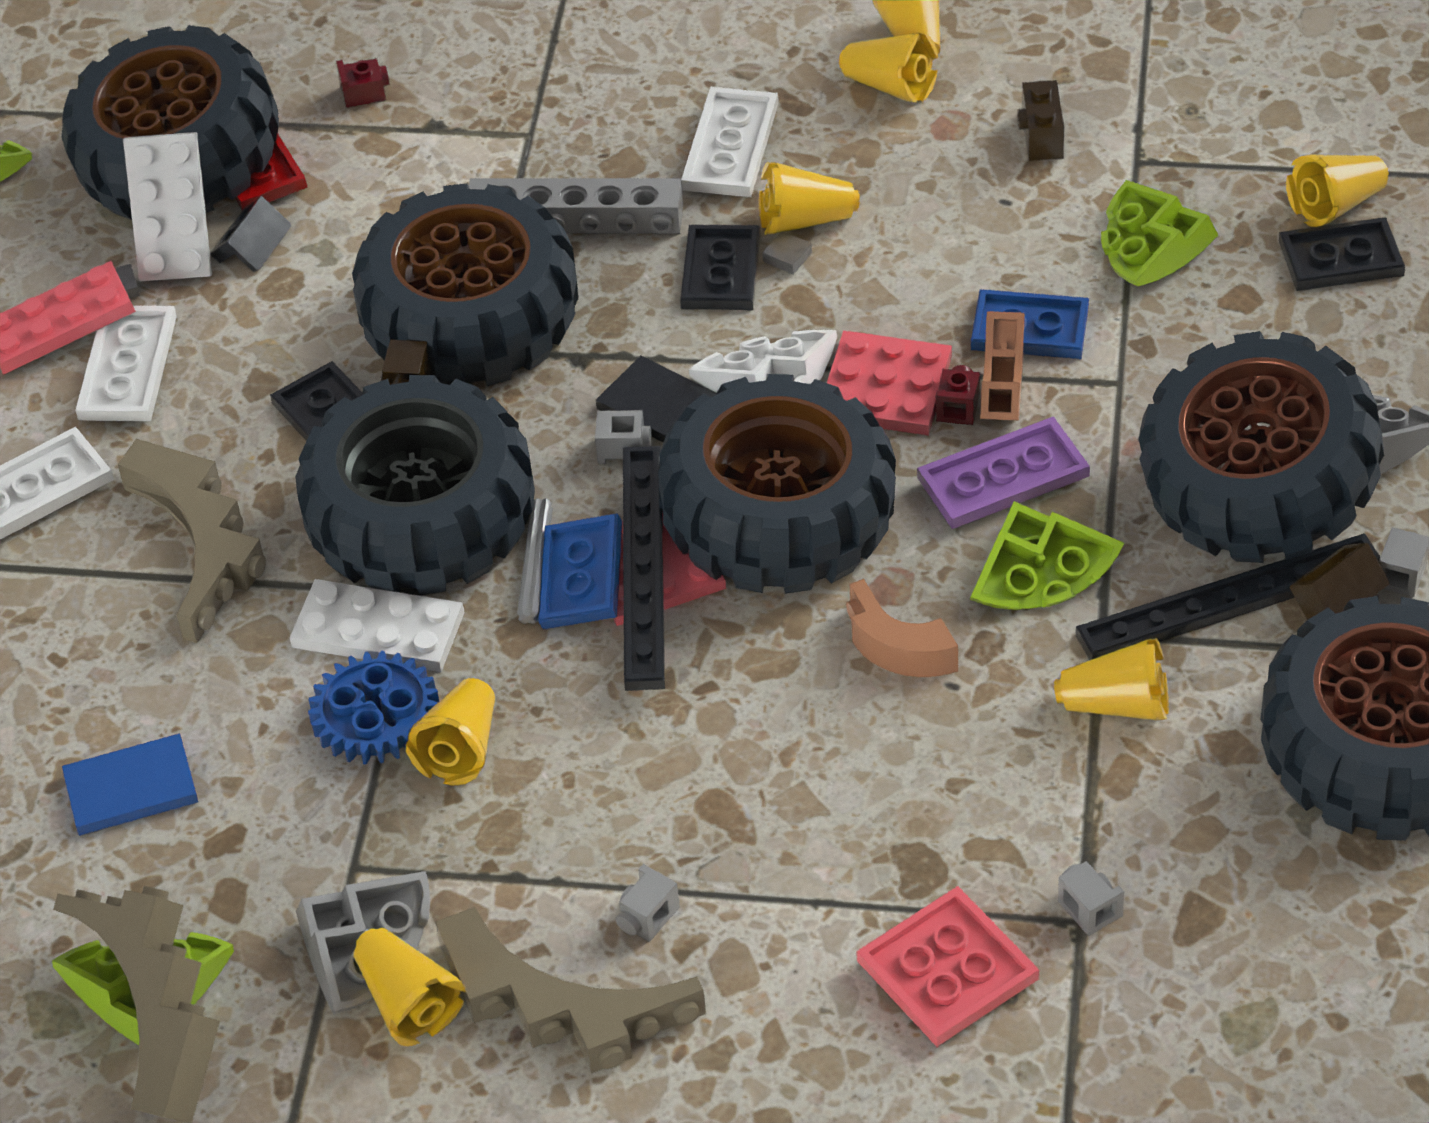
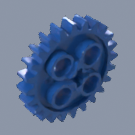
M382 650L377 659H372L367 651L364 652L363 661L358 662L353 656H349V666L344 667L341 664L335 663L336 674L323 673L324 685L314 684L315 696L309 697L311 709L308 710L314 736L320 738L323 748L331 746L332 754L335 757L345 751L347 762H351L357 755H361L365 765H367L371 756H377L381 764L384 763L385 754L391 753L396 759H399V749L402 747L406 748L411 727L439 702L434 678L428 677L425 666L416 668L414 658L402 663L401 653H396L389 660L386 659L385 651Z

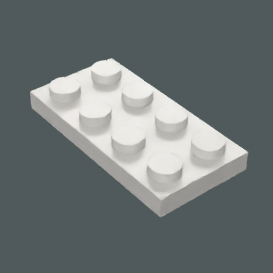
M710 87L681 179L683 191L743 197L752 196L778 107V93Z
M197 132L125 137L123 143L139 282L211 276L212 268Z
M133 306L136 312L96 331L75 410L78 420L151 421L177 315L174 306Z
M76 427L0 465V540L114 480L109 466Z
M315 579L290 635V642L292 648L346 657L353 656L358 659H363L364 652L367 651L372 659H377L381 650L385 651L386 659L389 660L396 653H401L402 663L414 658L416 668L425 666L426 670L442 672L465 612L462 602Z

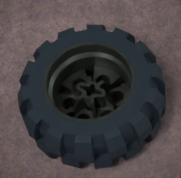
M409 375V382L390 385L388 379L364 386L362 396L352 401L346 397L342 398L325 412L322 427H313L299 456L300 466L295 476L304 528L313 548L325 557L326 563L353 583L364 578L365 583L370 588L400 592L401 588H417L420 596L446 592L447 583L461 578L468 584L490 571L495 556L505 559L525 530L524 525L533 510L535 494L527 439L519 431L518 422L494 397L487 400L485 394L478 387L457 379L451 385L439 383L435 375Z

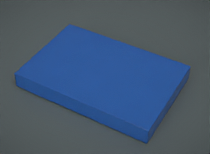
M979 290L971 336V350L985 351L987 311L1025 313L1023 355L1082 359L1089 298Z
M618 513L545 526L538 620L543 630L617 617L622 520Z
M180 733L62 766L79 836L199 802Z

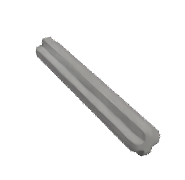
M547 498L543 500L534 499L533 510L529 517L517 611L519 615L518 620L523 624L528 622L535 624L539 620L545 526L551 525L553 511L551 507L552 502Z

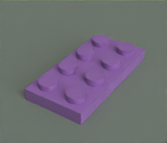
M1054 416L917 468L918 480L952 529L1009 508L1014 501L1022 503L1090 477L1089 464Z

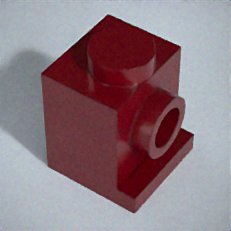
M377 58L360 60L349 64H343V60L336 61L346 108L386 100L384 86L390 85L386 65L379 66Z
M957 365L952 369H942L939 388L936 392V422L974 425L980 395V372H973L970 367L965 365ZM947 403L966 404V408L947 407Z

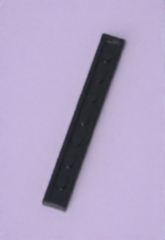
M661 446L623 447L625 691L665 689L662 509L659 508L658 479Z
M1363 533L1314 549L1307 554L1288 560L1283 559L1076 626L1075 636L1089 660L1147 639L1157 638L1161 642L1295 598L1289 586L1345 545L1369 543L1378 562L1380 555L1366 534Z

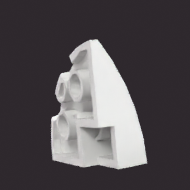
M794 331L791 333V337L779 339L774 343H770L769 339L765 336L741 342L739 351L728 353L724 357L721 353L716 352L704 358L689 369V375L695 381L716 393L723 383L746 377L749 383L766 381L767 374L794 375L795 382L811 384L814 379L821 380L837 339V331Z

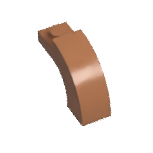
M987 311L980 419L1019 421L1025 313Z
M864 579L849 584L850 601L846 602V609L852 624V642L869 661L887 671L912 677H936L958 671V645L941 618L926 623L899 621L889 616L881 608Z

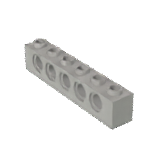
M470 178L469 181L470 189L485 190L486 186L491 184L512 189L519 200L526 196L531 197L549 211L566 231V234L681 233L683 213L681 178Z

